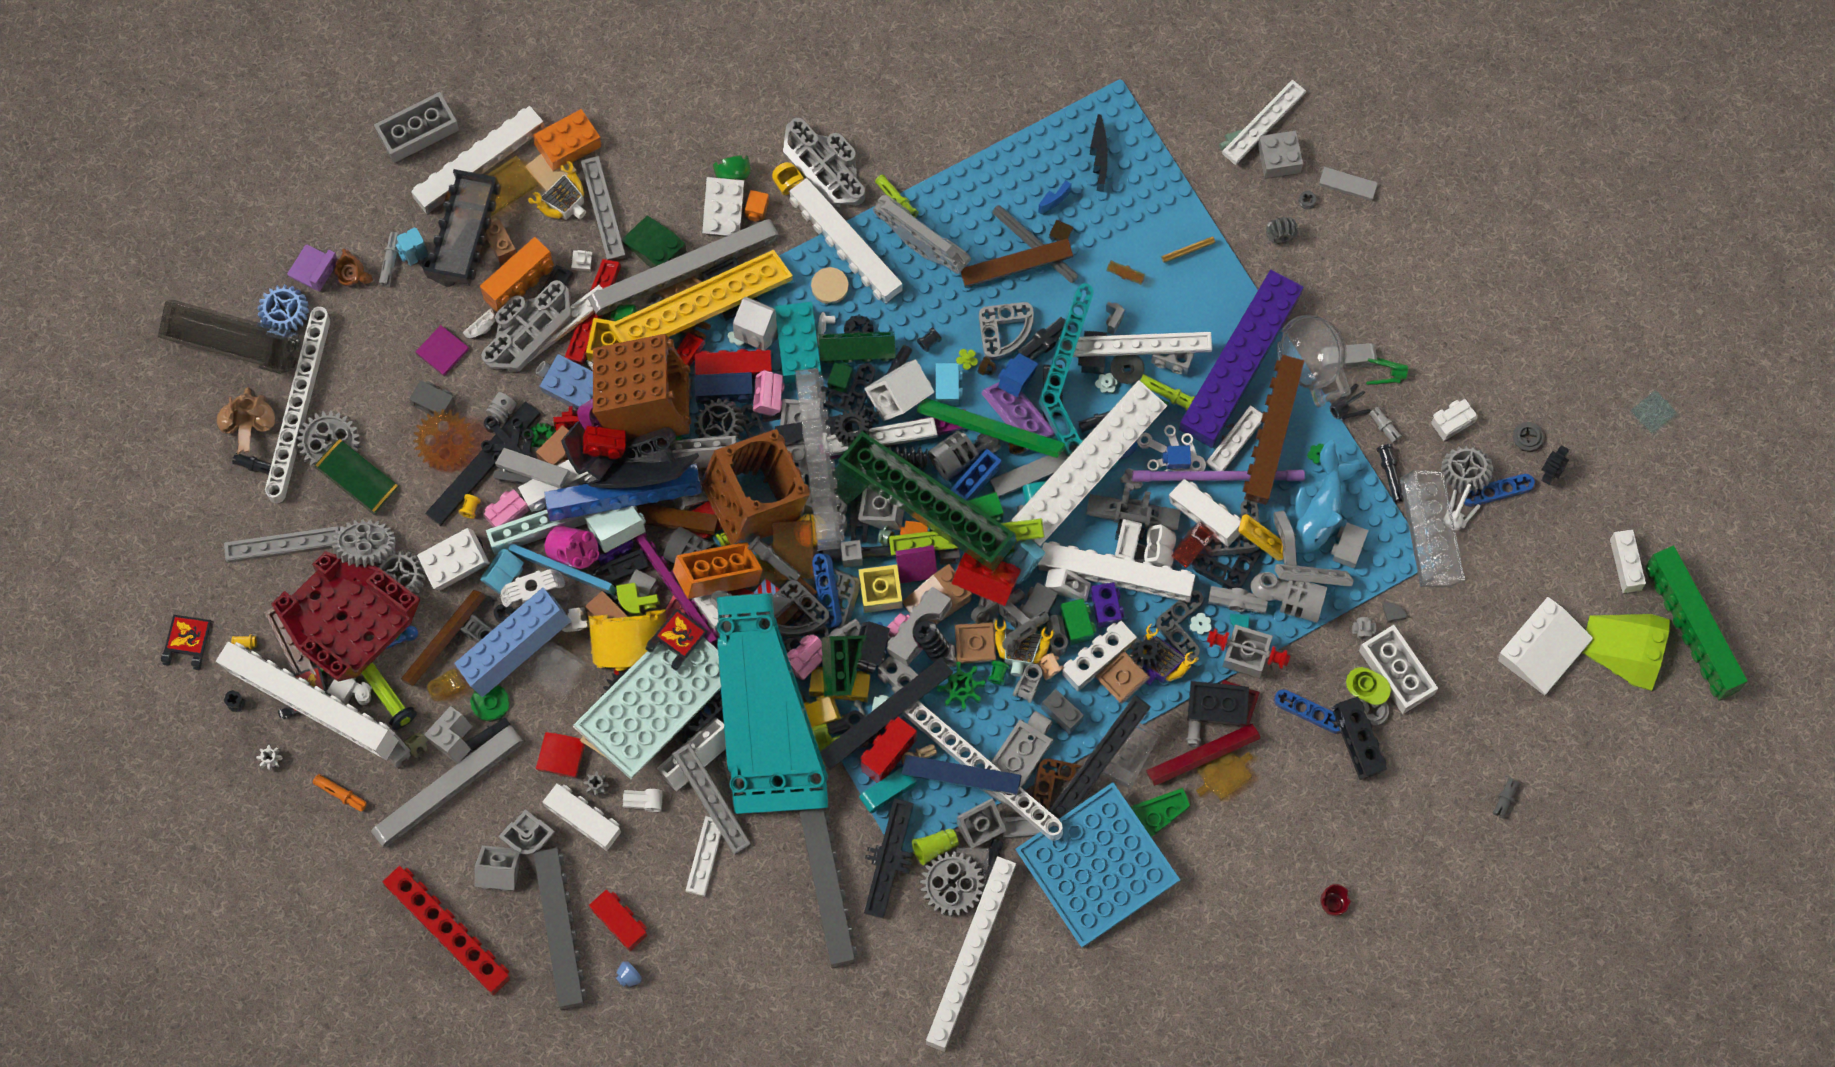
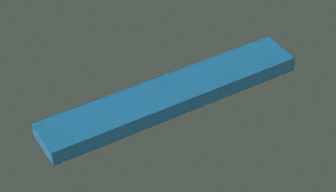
M511 544L508 549L515 556L547 569L557 570L564 576L613 596L617 590L609 582L515 544Z

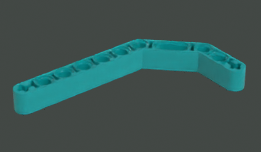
M1086 283L1081 284L1074 293L1039 400L1040 406L1058 441L1065 443L1063 451L1067 456L1073 453L1069 450V444L1073 443L1078 447L1084 441L1079 438L1059 397L1094 293L1092 286ZM1085 290L1086 296L1082 302L1080 301V299L1082 297V291ZM1075 307L1081 308L1082 311H1083V314H1082V315H1077V314H1075V313H1074V308H1075ZM1068 325H1074L1077 328V332L1071 333L1068 330ZM1062 343H1069L1071 345V350H1064L1062 348ZM1062 360L1065 363V368L1057 367L1056 361ZM1057 378L1059 386H1053L1050 383V379ZM1047 395L1051 396L1054 402L1048 404L1045 402L1044 397ZM1058 412L1062 415L1069 429L1068 435H1063L1060 432L1053 418V413ZM1119 460L1112 466L1111 469H1113L1118 464Z

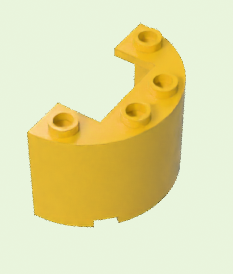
M666 609L646 611V615L620 618H608V614L588 616L593 663L597 668L615 667L617 671L632 667L647 652L645 649L647 642L667 621Z

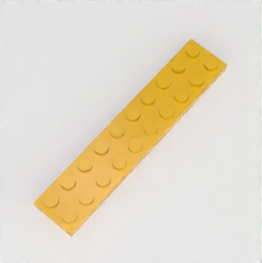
M772 250L609 324V328L619 343L660 334H666L667 337H670L740 305L744 297L753 299L792 281L793 275L777 253Z

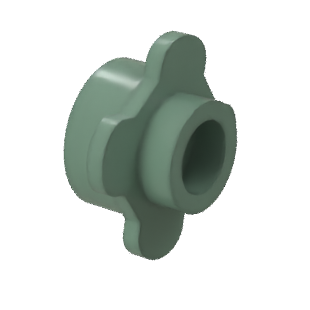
M885 526L884 530L882 529L879 532L878 540L881 546H890L889 536H895L894 531L889 530V526Z

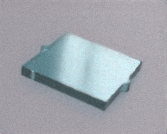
M1656 390L1631 409V412L1640 420L1639 423H1643L1651 433L1676 414V411L1668 404V400H1664Z

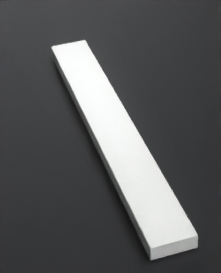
M1211 332L1079 337L1073 357L1212 352ZM1064 342L1062 343V348L1069 351L1071 350V345Z

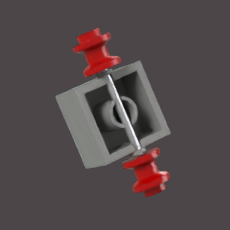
M1235 625L1232 637L1229 640V632L1222 635L1218 633L1216 628H1214L1213 632L1209 631L1206 641L1210 643L1209 647L1212 648L1214 645H1218L1221 647V651H1224L1227 644L1228 650L1222 667L1260 678L1265 660L1268 657L1267 665H1271L1274 662L1279 664L1280 669L1283 668V665H1288L1290 655L1287 654L1288 650H1284L1281 653L1276 651V647L1273 646L1271 653L1268 651L1273 637L1271 635Z

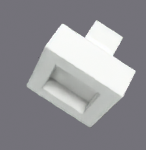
M573 250L571 269L590 272L592 252Z

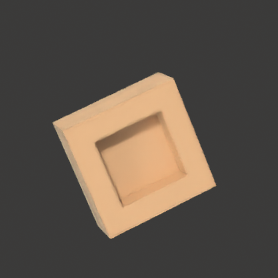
M1053 653L1045 655L1037 663L1042 669L1045 680L1051 679L1064 669L1063 666L1058 665L1059 657L1054 656Z

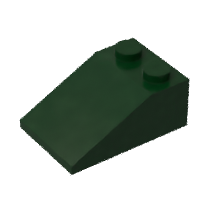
M648 215L621 239L650 268L684 255L687 252L685 243L677 235Z

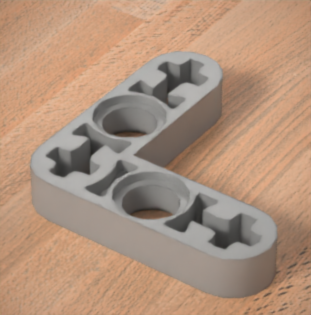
M1284 511L1274 512L1275 527L1283 545L1284 565L1297 566L1293 529Z

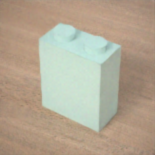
M636 506L584 516L589 530L594 534L605 553L646 532L643 525L646 521L641 513L638 514L636 512Z

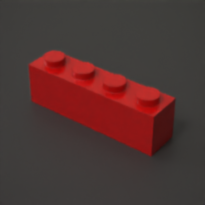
M740 349L737 352L721 350L718 353L701 351L695 354L696 375L752 372V379H755L756 375L762 371L772 372L771 350L767 349L765 351L761 349H756V351Z

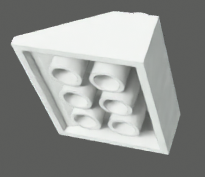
M1547 597L1499 654L1498 661L1543 695H1546L1593 638L1563 607Z

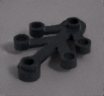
M486 417L484 427L488 432H494L504 444H492L491 441L485 440L481 443L483 452H502L506 448L534 458L530 453L531 444L535 437L532 430L526 429L522 432L524 439L523 450L521 451L518 448L520 430L523 427V421L520 417H513L511 419L513 427L511 439L500 428V422L497 417ZM520 421L518 425H514L515 422ZM495 453L492 456V461L494 462V464L496 462V458H498L501 453Z

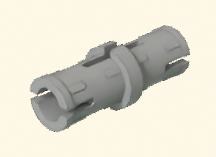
M1379 407L1374 408L1375 412L1372 410L1369 415L1379 425L1378 429L1386 434L1392 444L1395 443L1396 439L1399 440L1402 435L1394 428L1391 419H1387Z

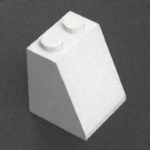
M916 359L903 364L864 388L883 421L907 412L934 393L931 383L927 380Z

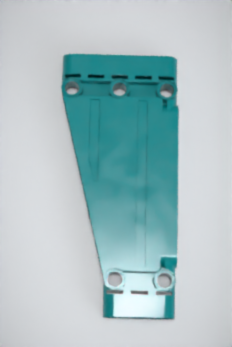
M772 593L716 597L718 610L717 630L720 634V638H718V657L727 766L729 773H731L730 787L733 792L734 813L829 807L827 793L828 774L776 618L774 617ZM770 611V614H760V612ZM742 613H751V615L741 616ZM729 614H731V616H732V617H722V615H729ZM764 618H767L770 621V626L768 629L764 628L762 625V620ZM725 621H729L731 623L732 627L730 631L725 630ZM814 773L821 775L822 780L820 783L814 781ZM776 776H780L783 779L782 785L776 784ZM738 778L743 779L745 783L743 788L737 785Z

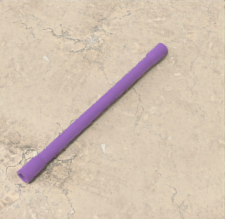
M1304 470L1276 471L1274 480L1304 481L1305 472ZM1132 471L1133 482L1182 481L1183 479L1186 481L1249 480L1250 475H1247V471Z

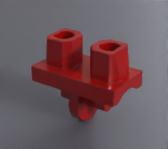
M569 406L568 412H562V417H553L556 431L562 425L568 430V428H572L579 421L577 411L573 410V406Z

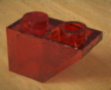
M1199 521L1187 532L1171 556L1187 568L1206 546L1214 532Z

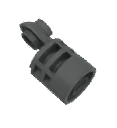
M958 430L930 449L928 456L938 473L946 481H949L971 466L986 449L992 453L999 450L1001 447L1000 439L981 433L977 436V440L972 443L964 432L961 433Z
M680 526L668 541L663 558L675 564L677 555L715 548V544Z

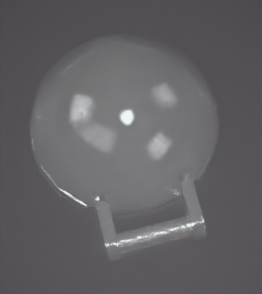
M1302 315L1290 320L1281 331L1284 333L1281 342H1278L1277 345L1278 359L1280 360L1282 355H1287L1305 360L1299 385L1310 389L1317 407H1322L1326 402L1340 396L1346 397L1350 395L1351 390L1343 370L1347 357V348L1340 330L1329 320L1316 315ZM1336 380L1339 389L1323 395L1321 388Z

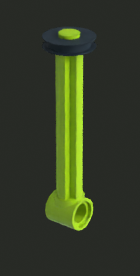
M372 662L362 672V675L391 714L392 718L389 721V725L392 726L393 730L401 729L412 722L417 712L414 711L413 707H404Z

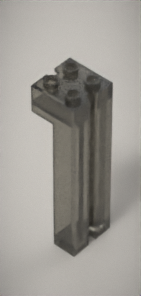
M172 299L165 301L158 338L258 364L259 369L278 374L291 371L295 367L297 359L294 351L298 350L300 346L299 333Z

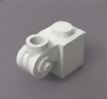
M356 678L339 682L334 679L327 693L329 696L337 697L345 705H347L352 696H355L360 705H367L371 701L370 692L372 687L365 682L357 683L355 681Z

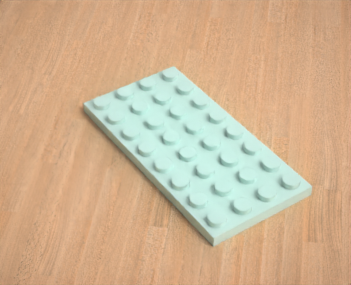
M704 637L677 671L671 668L672 661L677 655L659 642L653 652L647 651L573 725L582 736L628 778L632 779L721 689L718 650Z

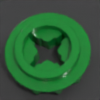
M538 423L531 427L535 436L531 447L540 448L546 442L544 439L539 440L538 433L542 435L547 433L546 438L548 440L556 432L555 428L548 423Z

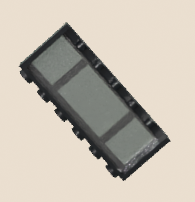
M453 169L456 179L454 185H449L451 196L449 202H444V219L440 218L438 222L440 232L439 236L435 235L433 239L435 244L434 253L429 252L428 255L430 266L429 268L424 267L423 271L427 278H436L470 286L471 281L476 277V264L481 260V247L486 243V230L491 226L490 217L491 213L496 209L495 200L496 196L501 192V185L497 177Z

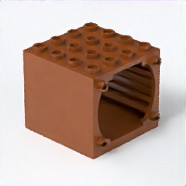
M660 334L593 348V414L603 428L624 430L625 445L633 438L666 427L674 430L676 436L689 434V424H691V418L689 417L690 366L685 365L674 348L673 340H669L666 334Z
M777 429L714 450L700 483L730 545L743 542L749 544L757 535L760 536V539L793 528L810 496L809 487L807 484H804L801 471L798 467L796 468L793 462V455L787 450L784 437L779 434ZM759 468H761L765 476L763 482H768L777 502L760 503L758 500H751L750 497L746 498L736 476L741 473L744 475L748 474L749 470L752 475H757Z

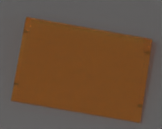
M812 521L772 523L773 551L801 573V578L813 579ZM774 568V580L788 579Z

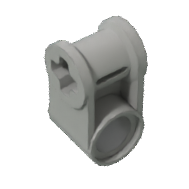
M1030 664L1025 668L1021 679L1015 687L1013 696L1024 698L1031 704L1042 678L1040 666ZM1036 671L1039 675L1036 678H1030L1028 673Z

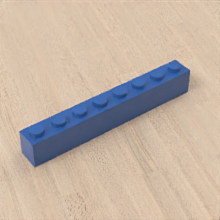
M697 464L690 465L679 478L658 484L624 488H599L584 484L544 492L550 521L702 493Z

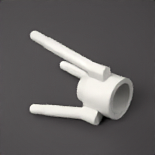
M1471 484L1467 485L1456 511H1453L1457 490L1453 491L1445 524L1458 531L1460 527L1465 528L1467 522L1480 508L1479 504L1476 505L1465 519H1463L1464 515L1460 513Z

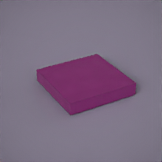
M440 325L415 352L436 371L445 376L468 352L469 347Z
M934 545L895 551L900 584L926 580L937 572Z

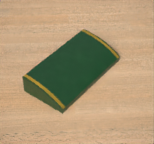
M340 438L315 464V469L373 515L379 511L399 487Z

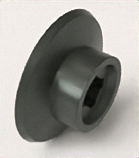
M1118 355L1112 360L1110 369L1117 381L1124 384H1132L1143 376L1144 363L1138 355ZM1129 367L1131 371L1125 372L1124 368Z

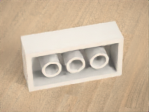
M1392 625L1361 645L1359 652L1370 668L1384 676L1390 683V697L1402 714L1435 695L1438 687L1395 625Z

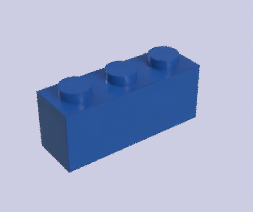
M986 449L950 490L966 501L974 499L1001 469L1002 460Z

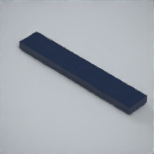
M905 755L902 775L1013 795H1018L1022 777L1019 774Z

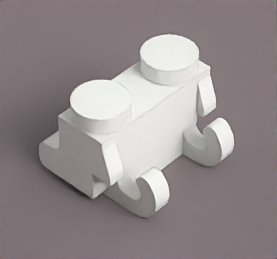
M585 607L568 609V617L571 622L562 629L564 632L580 631L589 627Z

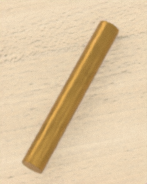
M1213 236L1165 254L1161 256L1163 263L1212 245L1215 243V239Z

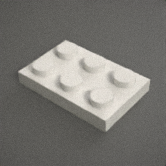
M707 177L702 233L729 236L741 230L745 180Z

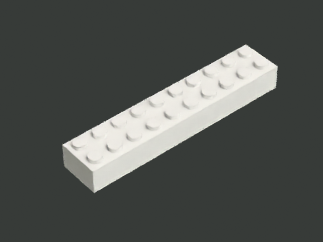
M1138 380L1010 522L1042 518L1045 538L1032 539L1040 547L1167 405Z
M227 642L216 660L230 674L384 760L388 759L399 741L394 736L395 732L390 730V727L382 722L377 723L371 716L365 713L361 714L353 706L343 704L337 697L327 695L325 691L317 686L309 685V682L300 677L299 679L296 678L290 671L284 668L283 670L280 669L272 661L262 659V656L254 651L246 650V647L237 642L235 645Z

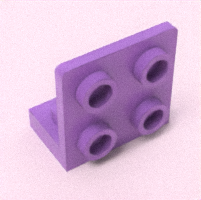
M305 245L287 274L290 278L320 292L334 270L338 259L335 252L328 250L325 254L309 245Z

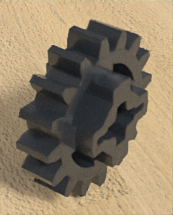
M1561 445L1557 452H1551L1541 469L1545 472L1541 480L1542 482L1550 485L1554 478H1560L1569 462L1566 456L1570 449Z

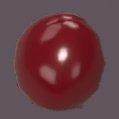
M1332 884L1327 887L1320 898V904L1324 912L1330 916L1344 914L1351 903L1348 889L1341 884Z

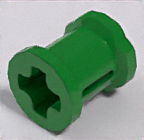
M992 661L991 665L993 668L988 681L993 684L1004 685V676L1009 665L1000 661Z

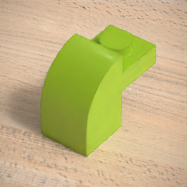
M636 583L616 586L618 600L621 606L630 614L641 616V608L644 607V610L655 609L656 605H660V599L657 594L639 597L638 585Z

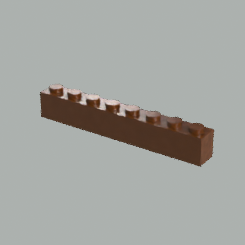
M1282 355L1280 360H1276L1274 371H1277L1276 377H1272L1269 388H1272L1271 395H1267L1265 405L1268 406L1267 412L1263 411L1260 422L1263 423V427L1258 429L1256 440H1259L1258 446H1254L1251 457H1254V462L1249 464L1247 475H1250L1249 481H1245L1242 492H1245L1244 499L1263 505H1266L1269 500L1305 360L1287 355Z

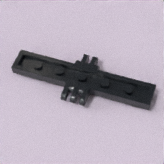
M894 798L882 846L876 845V848H867V851L874 853V856L866 855L865 859L871 860V864L876 866L864 910L866 915L884 919L896 871L910 873V869L903 868V865L911 866L912 862L905 860V857L914 858V854L904 852L902 848L914 806L911 802Z

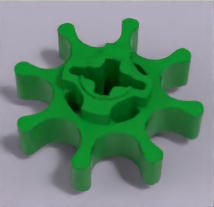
M957 662V672L947 678L948 683L946 685H938L937 692L946 691L950 694V697L945 701L946 707H949L952 701L958 700L962 704L961 710L966 711L965 701L972 698L977 703L981 702V697L976 695L974 690L978 687L984 688L986 682L984 680L977 682L972 678L977 672L976 666H973L970 672L965 673L961 670V663ZM965 683V687H964V688L961 687L960 689H958V685L961 686L962 684Z

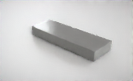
M1324 167L1319 186L1369 201L1373 200L1378 184L1377 182Z

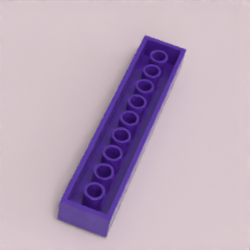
M1270 269L1182 418L1179 431L1191 434L1194 439L1211 448L1214 446L1300 299L1303 286Z

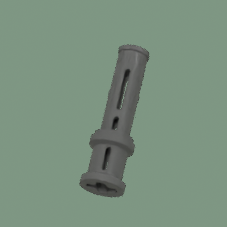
M759 535L747 547V549H752L758 554L761 560H766L790 581H796L800 577L801 573L773 551V547L765 544Z

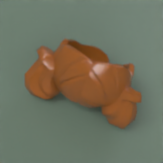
M342 249L341 257L334 267L338 281L345 286H351L359 281L364 284L371 283L373 281L372 275L364 272V266L358 258L352 255L349 250Z

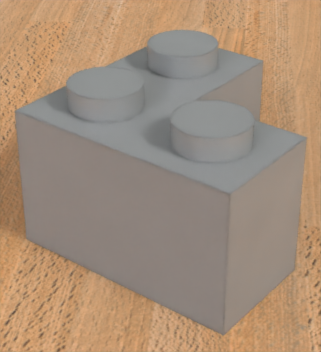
M450 706L424 736L435 748L458 764L471 750L462 738L473 726L460 712Z

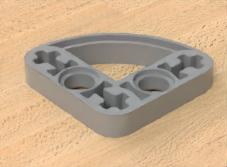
M1020 302L986 306L979 311L984 356L991 358V360H998L1013 354L1022 347L1028 339L1033 325V308L1029 303ZM1023 308H1025L1026 311H1028L1027 315H1023ZM1014 309H1016V317H1014ZM1003 310H1008L1011 312V316L1004 318L1000 313ZM995 311H998V319H995ZM985 313H988L990 315V319H986V317H983L985 316ZM1025 321L1019 336L1013 342L1001 348L997 325ZM988 329L995 332V335L991 338L986 337L984 334ZM992 342L993 349L996 350L995 354H991V352L989 351L990 343Z

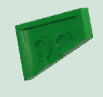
M1180 788L1130 807L1152 838L1190 808V804L1184 789Z

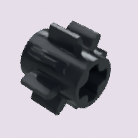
M864 405L862 411L858 410L859 414L863 413L871 418L868 419L870 428H873L874 424H879L877 419L879 412H874V406L869 408Z

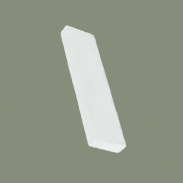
M1250 405L1206 461V465L1214 471H1225L1261 425L1262 413Z
M705 816L686 887V893L703 897L706 895L721 838V833L711 817Z

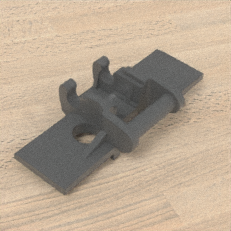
M1124 488L1122 500L1090 494L1087 515L1115 520L1114 522L1118 523L1119 519L1144 523L1145 528L1161 524L1170 530H1178L1181 510L1150 505L1151 492L1145 491L1142 500L1131 499L1130 488Z

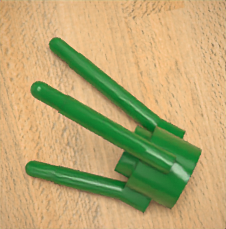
M1378 357L1377 360L1368 358V362L1391 368L1390 376H1394V378L1367 381V385L1400 383L1401 379L1406 380L1408 365L1394 363Z

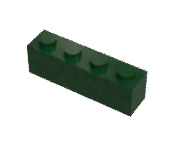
M895 332L819 334L820 361H824V363H834L835 360H843L845 363H850L862 359L863 362H870L873 359L890 361L892 358H896Z

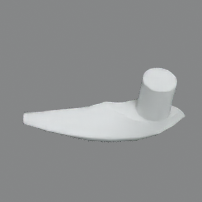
M824 312L821 313L818 321V347L819 334H824L826 323L835 324V316H826Z

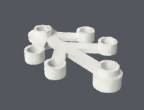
M1172 425L1166 426L1164 432L1168 436L1171 446H1179L1175 435V427ZM1173 428V434H1167V429ZM1142 433L1137 439V443L1141 448L1151 447L1161 453L1165 452L1167 446L1152 440L1151 435L1148 433ZM1189 433L1184 434L1181 440L1184 445H1190L1191 466L1189 469L1169 470L1204 471L1206 463L1201 456H1197L1192 443V435ZM1186 436L1191 437L1189 443L1184 442ZM1142 437H1147L1148 442L1142 443ZM1152 459L1148 462L1147 466L1150 471H1157L1160 467L1166 466V464H1163L1162 459ZM1198 461L1200 466L1194 468L1192 466L1193 462ZM1152 462L1157 463L1155 469L1150 468Z

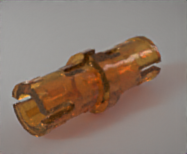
M1110 260L1106 270L1121 276L1123 280L1128 279L1139 285H1142L1146 275L1131 269V266H1124Z

